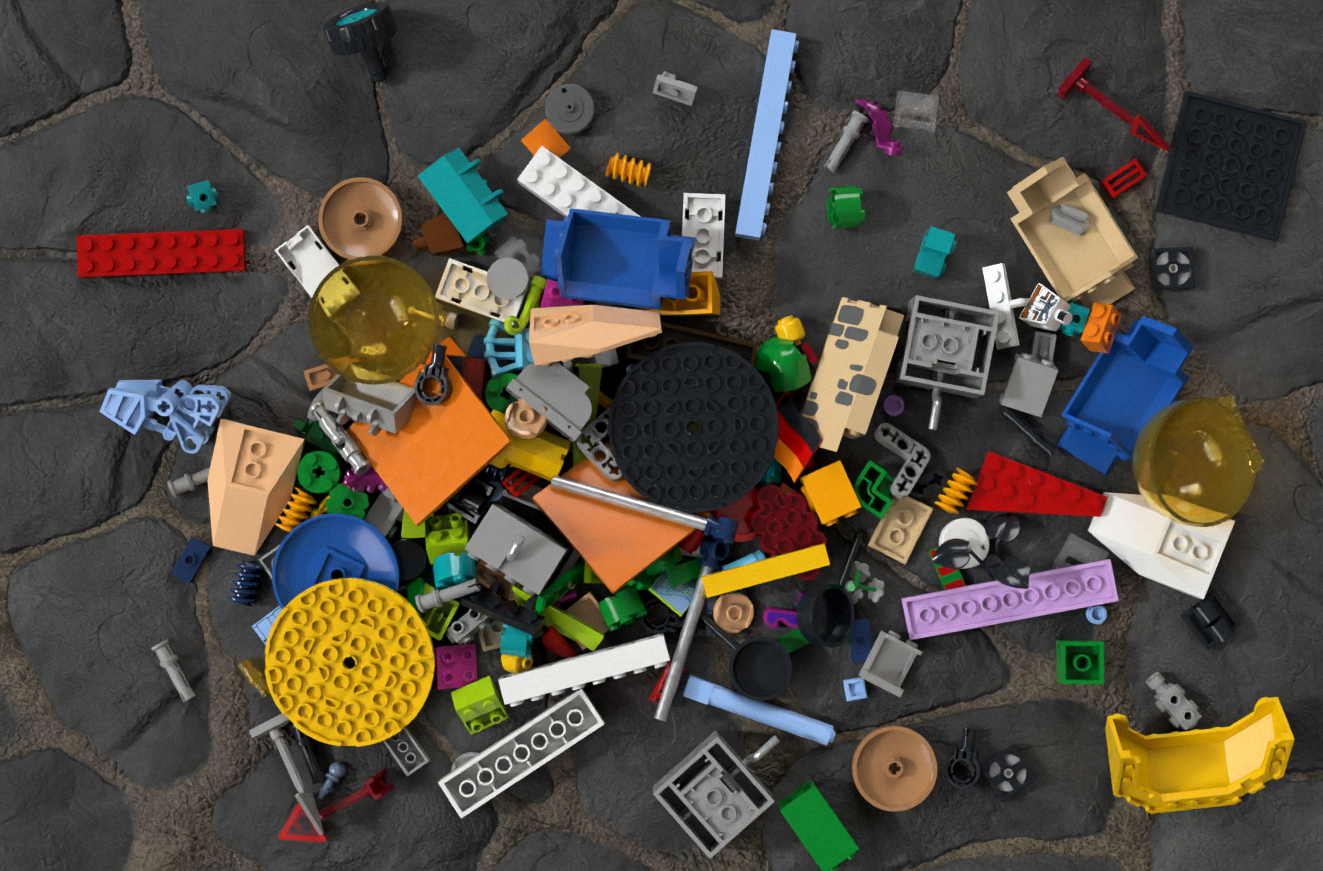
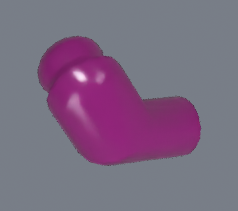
M575 589L569 590L553 605L562 609V603L576 600L577 593Z

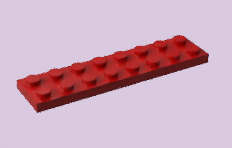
M230 229L77 236L78 277L96 278L246 271L245 230Z

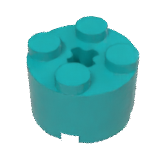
M454 552L436 557L433 563L436 589L443 590L477 578L475 560L469 557L467 552H461V556H455Z
M503 623L504 630L501 636L500 653L508 656L530 658L532 646L529 645H533L534 636Z

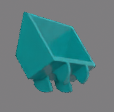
M457 148L443 155L418 175V177L465 241L469 243L498 227L507 217L508 213L498 201V197L504 194L503 190L499 189L492 193L487 186L488 181L486 179L483 180L476 171V167L482 164L480 159L470 163L460 148Z

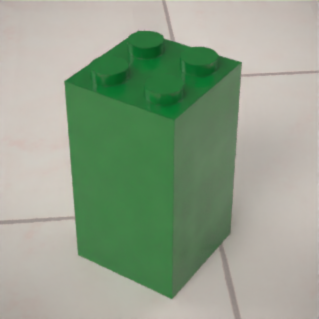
M812 779L777 803L779 810L822 871H835L843 860L846 859L848 861L857 855L856 851L859 848Z

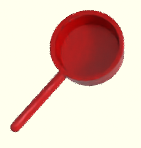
M756 486L738 501L726 507L709 511L715 519L725 517L739 522L734 541H749L760 535L754 531L750 523L753 512L760 508L756 499L759 488Z

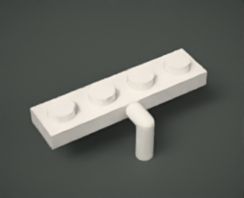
M1004 263L984 267L983 274L990 310L1000 311L995 335L997 350L1019 346L1013 308L1025 307L1029 298L1011 300Z

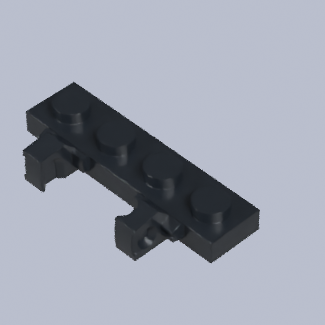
M498 581L492 583L489 589L485 588L483 591L480 590L467 594L461 599L462 606L532 636H535L545 625L546 617L539 615L535 610L537 597L531 596L525 605H515L501 599L503 583Z

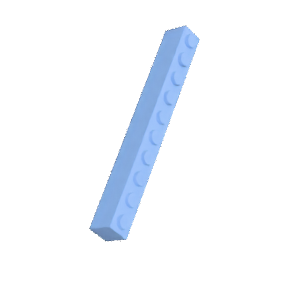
M771 30L735 237L759 241L761 235L765 236L767 224L763 223L764 215L769 214L770 203L766 202L768 195H772L774 183L770 182L771 174L775 175L777 169V162H774L775 154L779 155L781 142H777L778 134H783L785 123L781 121L782 113L786 114L788 101L784 100L786 93L790 94L792 81H788L789 73H793L795 67L792 55L797 53L799 41L795 40L796 33Z

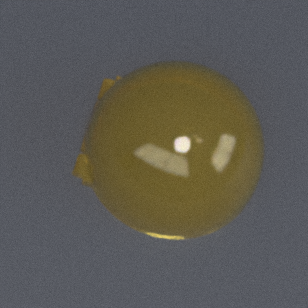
M367 255L352 258L339 264L322 279L311 299L308 316L309 331L314 347L322 360L333 371L346 379L370 385L386 384L397 380L407 383L408 379L415 382L417 376L422 371V368L418 366L426 363L433 344H435L441 332L438 329V325L444 326L449 313L442 310L444 306L436 302L427 282L409 265L386 256Z
M1230 395L1226 397L1219 396L1216 399L1206 397L1188 398L1171 403L1151 416L1136 438L1132 454V471L1137 488L1151 508L1175 523L1193 527H1210L1221 524L1232 518L1243 507L1252 491L1256 473L1261 470L1260 465L1264 463V460L1258 449H1253L1256 445L1249 431L1244 430L1246 425L1240 413H1233L1237 410V407Z

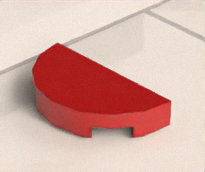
M551 626L546 629L542 637L545 647L558 656L574 657L575 650L555 627Z

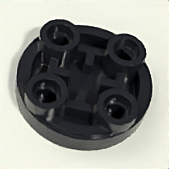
M402 539L391 544L399 565L400 581H410L419 577L427 566V555L424 548L418 542L411 539Z

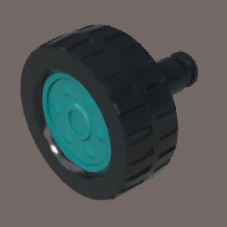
M372 2L363 4L332 17L324 24L323 29L334 54L345 56L361 52L368 72L372 76V81L380 82L387 78L388 75L385 72V67L376 47L391 39L397 32L393 14L387 3Z

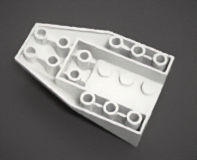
M1103 492L1102 495L1108 497L1101 516L1093 517L1088 532L1137 574L1194 598L1204 599L1235 521L1172 497Z

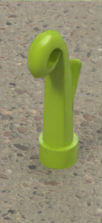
M533 276L519 320L512 315L508 316L504 322V328L508 334L518 335L525 329L530 321L531 308H539L541 296L545 291L547 283L546 279L540 276Z

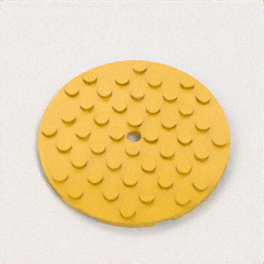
M332 579L318 583L301 592L284 607L276 618L265 647L266 681L272 698L281 713H284L294 723V726L304 734L315 740L335 746H367L381 742L400 732L416 717L423 707L434 679L435 653L433 642L420 614L411 603L396 591L366 579ZM353 657L355 666L353 668L347 667L344 663L345 658Z

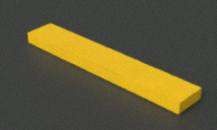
M825 543L708 574L702 576L701 579L706 596L709 598L828 566L830 561Z

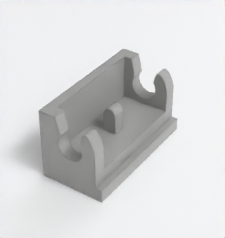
M515 477L509 484L512 485L518 478ZM523 481L514 489L518 491L528 482ZM532 485L517 498L507 488L503 490V496L542 511L533 501L532 497L542 491L543 488Z

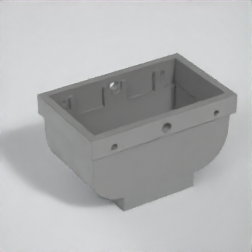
M557 361L551 367L548 365H534V363L526 366L515 380L512 379L506 387L508 393L517 400L522 399L548 419L547 423L571 442H574L581 434L580 430L589 420L592 413L591 402L584 394L589 386Z

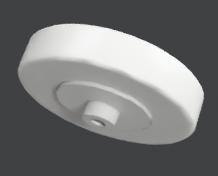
M960 518L949 522L942 529L939 536V546L950 539H963L968 544V550H973L982 561L986 558L990 541L986 535L985 528L979 522L970 518ZM969 554L970 560L968 564L961 569L972 568L980 563Z

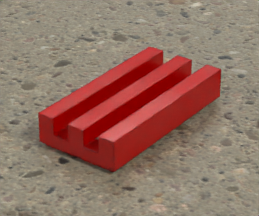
M1135 158L1100 183L1102 186L1104 185L1106 192L1113 199L1147 176V173ZM1132 165L1136 166L1134 170L1110 185L1108 181ZM1138 171L1141 175L1114 192V187Z
M518 468L502 484L517 498L541 477L527 472L510 485L509 482L524 471ZM529 476L533 478L518 491L514 489Z

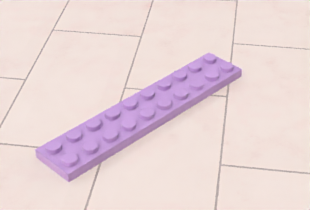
M1111 559L1031 573L1028 589L1010 587L994 580L901 598L909 640L1119 601Z

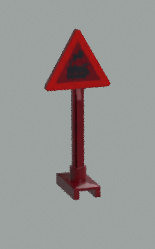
M1084 57L1058 88L1057 96L1063 100L1074 87L1081 92L1084 91L1122 121L1132 126L1130 130L1132 135L1163 150L1168 151L1171 148L1140 114L1134 119L1128 112L1089 84L1090 82L1084 78L1092 63L1088 58Z
M382 769L366 780V785H364L363 789L319 811L320 821L366 796H373L377 800L395 787L392 783L387 786L382 777L387 772L386 769ZM299 802L278 836L279 840L326 842L328 840L325 832L322 835L318 834Z

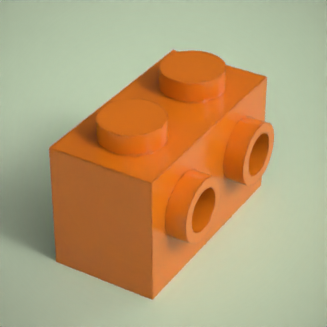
M1094 303L1080 339L1089 351L1109 354L1122 315L1113 305Z

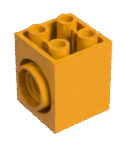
M840 460L798 478L801 483V494L806 499L809 511L817 516L819 524L830 526L838 522V517L842 515L844 518L858 513L857 509L861 505Z

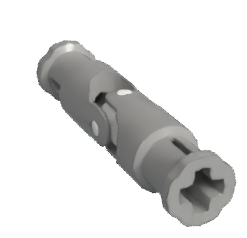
M324 401L315 403L310 408V414L317 418L321 429L330 437L344 460L349 462L354 468L355 475L358 476L367 472L371 467L370 461H366L361 454V449L349 433L344 430L343 425L336 422L337 417L335 414H331L329 410L325 409Z

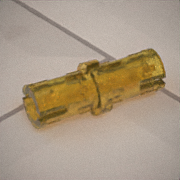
M248 657L245 658L237 667L248 678L247 682L256 688L262 698H265L269 695L270 691L266 680L262 677L263 673L257 671Z

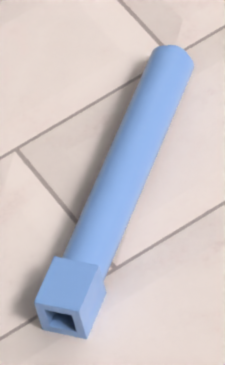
M690 675L683 693L684 697L724 709L826 746L828 742L832 743L836 731L833 730V725L765 701L746 698L739 692Z

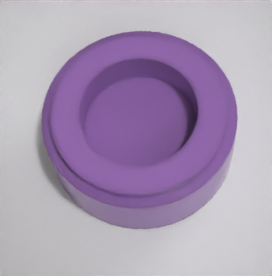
M890 395L884 400L883 409L890 416L899 415L904 410V401L898 395Z

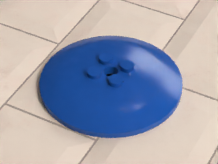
M329 513L318 515L302 522L284 538L274 558L272 583L279 606L283 610L291 600L309 587L334 579L333 571L336 569L342 571L343 578L371 580L385 585L398 593L400 572L392 546L376 527L356 516Z

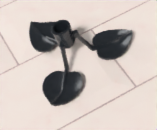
M1013 513L994 516L986 523V535L991 539H996V554L988 556L985 562L973 550H968V544L965 540L957 538L942 543L933 556V563L949 569H960L968 564L970 560L969 554H971L981 564L983 569L986 568L990 578L996 579L1010 587L1029 588L1030 566L1027 560L1022 557L1011 556L1004 562L1000 558V541L1006 543L1013 542L1020 532L1019 519Z

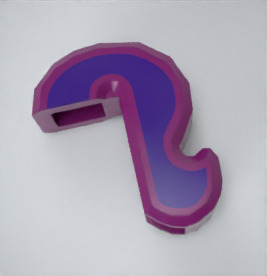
M801 590L799 591L798 603L805 593ZM768 607L763 612V620L771 628H779V621H782L790 628H799L797 624V611Z

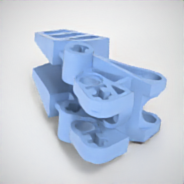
M120 380L115 388L108 389L99 412L134 435L143 428L162 433L164 439L168 441L178 436L182 449L187 453L194 454L210 439L215 430L213 423L216 418H220L231 399V393L224 386L196 385L192 388V385L185 380L177 382L171 388L162 386V380ZM195 390H201L204 394H194V393H195ZM219 392H221V396H225L222 401L216 396ZM155 412L161 416L169 415L170 420L167 426L157 423V420L152 419ZM191 439L196 444V449L188 448L186 440Z

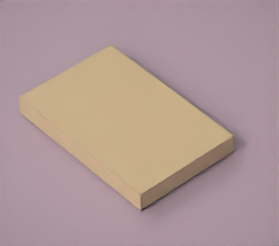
M908 495L903 499H892L893 503L883 518L880 519L867 545L906 565L933 511V508Z

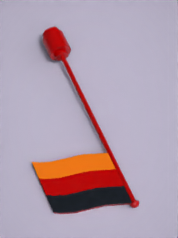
M789 391L783 392L776 403L779 435L774 458L786 468L793 482L796 483L823 440L817 429L796 409L788 397ZM697 529L678 544L679 547L692 554L693 551L698 549L701 541L705 538L703 535L704 531Z

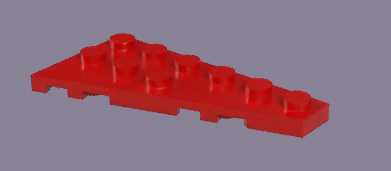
M988 451L976 481L977 486H974L965 510L1100 517L1108 497Z

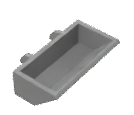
M346 365L322 389L325 409L340 414L336 419L337 423L345 424L349 418H353L356 422L372 425L368 433L373 436L378 435L381 429L397 434L408 422L417 397L413 387Z

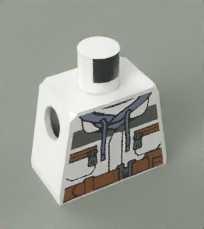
M1038 283L1019 318L1030 326L1056 331L1061 323L1068 325L1071 322L1072 314L1068 312L1070 305Z

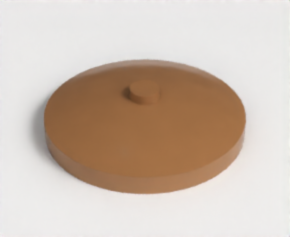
M364 177L350 178L335 185L324 197L319 210V229L326 244L341 257L360 262L374 260L390 251L398 241L403 227L402 208L394 193L381 182Z
M890 725L880 727L862 739L853 756L852 775L857 789L870 804L886 811H904L920 804L932 791L937 777V761L931 746L919 733L907 727Z

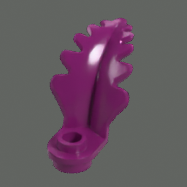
M856 99L855 103L866 109L873 121L872 128L876 136L877 147L885 149V154L900 156L904 146L900 145L901 142L889 140L892 121L886 119L888 112L886 110L881 111V105L874 104V101Z
M372 465L362 475H355L353 467H351L353 472L347 471V475H344V485L349 490L352 488L353 492H356L358 489L359 493H363L365 487L368 493H373L376 486L380 491H385L388 488Z

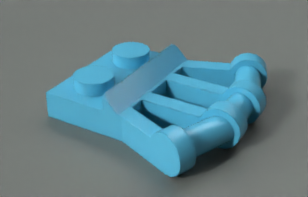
M491 319L489 331L484 338V345H486L484 359H487L491 368L490 374L492 378L502 373L523 370L526 366L534 363L529 344L530 328H525L520 334L513 335L514 338H495L498 330L507 332L503 323L499 320ZM494 346H515V352H495ZM496 360H515V363L501 368Z

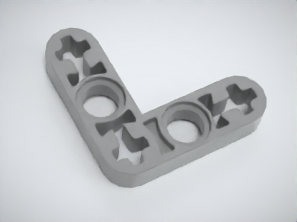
M610 406L581 431V434L576 439V444L579 450L609 481L617 482L621 480L623 475L612 453L601 442L608 436ZM598 423H604L607 426V430L600 433L596 430L595 426ZM582 437L585 439L590 438L589 443L594 447L591 453L588 452L591 447L587 443L581 444ZM597 451H602L605 453L606 459L597 461L594 458V454ZM609 460H611L610 466H611L613 469H616V468L619 469V470H618V475H616V474L611 475V474H610L611 469H610V467H609L608 465H606Z
M883 423L875 430V439L906 460L890 486L892 496L897 499H903L911 492L929 462L930 452L891 424ZM884 430L887 431L886 437L882 435ZM899 440L907 444L906 450L898 447L897 442ZM920 453L922 454V459L916 464L914 462ZM906 468L913 469L915 477H909L905 472ZM903 481L906 482L902 489L903 491L899 492L898 486H900L903 483Z

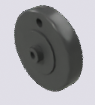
M564 84L555 88L549 94L545 103V114L553 129L565 135H575L583 132L591 125L595 116V104L592 96L585 88L576 84Z

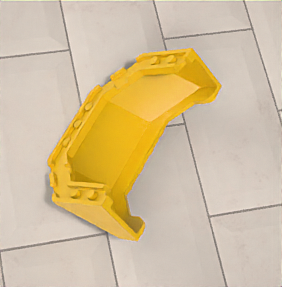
M1263 697L1259 699L1252 713L1229 727H1214L1203 730L1194 729L1185 732L1174 731L1167 734L1144 736L1129 728L1128 718L1121 714L1107 716L1105 727L1114 796L1118 798L1123 796L1127 799L1128 803L1136 807L1142 806L1150 814L1237 804L1241 801L1240 797L1246 793L1254 794L1265 787V782L1272 778L1278 780L1284 776L1295 740L1278 697Z

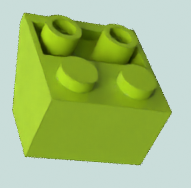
M458 513L433 516L426 520V550L430 565L440 555L454 552L455 556H461V552H469L465 549L471 539L468 519Z
M425 583L424 595L431 593L436 588ZM453 599L444 602L442 607L438 608L435 606L426 610L425 616L422 619L428 628L430 636L439 641L445 637L447 629L450 627L461 606L460 600Z
M490 676L451 692L455 710L471 735L509 719L498 689Z

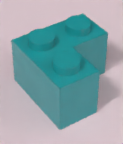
M931 226L924 234L912 272L933 279H937L940 275L943 276L947 266L944 263L945 257L953 253L956 246L955 234Z

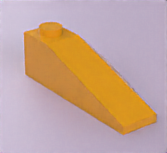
M713 271L692 272L689 280L690 294L685 300L663 297L661 310L635 307V309L659 312L660 317L720 315V292Z

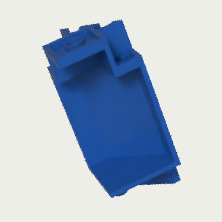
M570 208L568 217L565 216L564 221L547 219L541 277L558 280L557 288L561 290V297L661 310L663 297L683 300L689 297L690 276H692L693 267L692 254L696 238L671 235L670 220Z
M1145 316L1141 320L1135 319L1126 335L1116 332L1109 354L1099 353L1061 416L1067 421L1066 425L1069 427L1059 441L1058 446L1106 476L1109 475L1118 458L1126 462L1132 460L1137 463L1189 379L1181 368L1194 348L1177 328Z

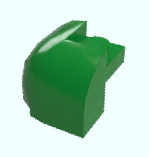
M772 337L760 346L756 353L755 369L762 371L763 379L767 385L773 386L775 392L798 389L812 381L806 355H801L794 346L795 342L778 337Z
M868 460L853 485V490L860 505L879 519L883 518L893 503L892 499L894 497L890 492V486L894 478L888 475L887 471Z

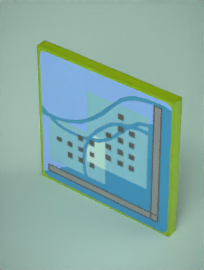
M664 571L648 590L681 617L690 606L696 584L688 581L671 587L667 573Z

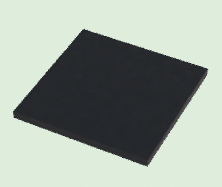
M1185 91L1154 212L1273 242L1278 241L1307 121Z

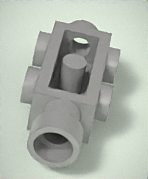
M470 609L458 621H455L445 634L452 643L468 644L474 639L476 632L479 630L483 631L490 626V621L493 618L476 611L472 613L474 610Z
M1159 672L1152 674L1146 680V684L1157 692L1154 698L1157 700L1155 705L1163 713L1167 711L1171 716L1168 720L1175 728L1180 727L1184 730L1194 728L1202 717L1198 713L1199 707L1192 700L1188 701L1184 696L1185 691L1178 684H1166L1164 682L1165 679ZM1175 696L1176 701L1171 703V697ZM1189 712L1190 715L1185 718V713Z

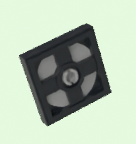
M1193 247L1150 249L1152 291L1195 289Z
M1014 743L981 763L983 774L1001 802L1037 781Z

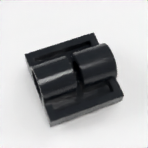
M476 475L444 505L474 524H478L497 487Z
M1216 591L1210 592L1204 599H1201L1180 615L1206 650H1209L1215 644L1227 640L1233 635V630L1241 625Z

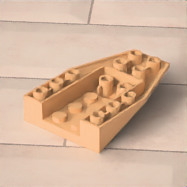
M600 305L531 308L529 344L534 365L547 366L552 364V362H568L582 356L589 358L601 352L647 337L656 336L662 333L660 313Z
M220 419L208 475L213 546L255 556L279 519L278 517L283 513V508H286L288 505L286 502L291 500L298 466L306 442L305 438L282 434L227 419Z

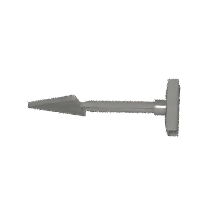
M283 713L249 730L251 737L255 739L270 734L272 741H275L294 786L299 792L295 797L318 834L322 835L324 832L312 793L305 791L304 782L283 738L284 734L281 727L291 723Z

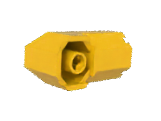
M493 409L491 414L513 442L489 464L499 468H505L507 464H511L510 467H517L552 482L554 475L558 476L571 441L547 431H543L538 436L529 439L514 436L507 428L505 414Z

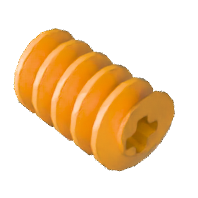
M617 152L614 157L610 158L605 176L609 177L613 172V179L615 180L621 175V182H624L628 177L629 184H633L636 180L637 187H640L644 182L646 188L651 173V163L649 162L646 167H643V160H640L636 165L634 157L630 162H627V155L620 160L619 153Z
M957 467L956 469L960 474L953 473L952 477L955 481H947L951 488L944 487L943 491L946 495L939 494L938 498L941 502H934L937 506L951 514H959L956 506L963 507L964 504L960 500H968L965 492L972 493L973 490L970 488V485L977 486L972 476Z
M295 487V489L299 493L291 494L294 502H286L291 508H283L286 517H278L282 524L275 523V525L287 532H291L296 526L303 522L301 519L309 518L305 512L313 511L309 504H317L314 496L298 487Z

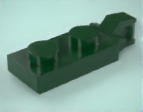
M300 418L296 419L293 427L302 431L301 436L326 452L333 454L340 460L343 459L330 437L319 426L318 421L309 419L307 423Z

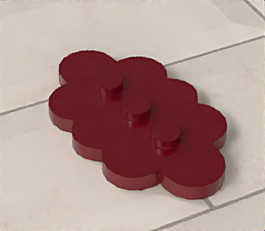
M766 484L759 488L756 499L760 508L753 512L750 523L754 531L760 534L759 544L765 552L771 554V557L823 543H825L827 548L826 536L817 530L818 518L814 513L807 510V502L803 495L797 492L784 494L780 487L775 484ZM821 567L796 575L803 580H812L819 575Z

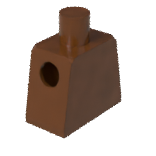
M445 212L423 224L421 229L424 236L413 239L417 251L429 248L432 256L466 250L459 231Z

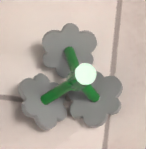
M857 561L853 563L850 571V578L855 580H849L845 585V589L850 594L853 604H856L858 599H862V590L869 592L868 598L872 599L873 602H879L880 597L884 595V582L874 578L867 586L862 585L860 582H864L866 577H870L871 572L868 571V564H860Z

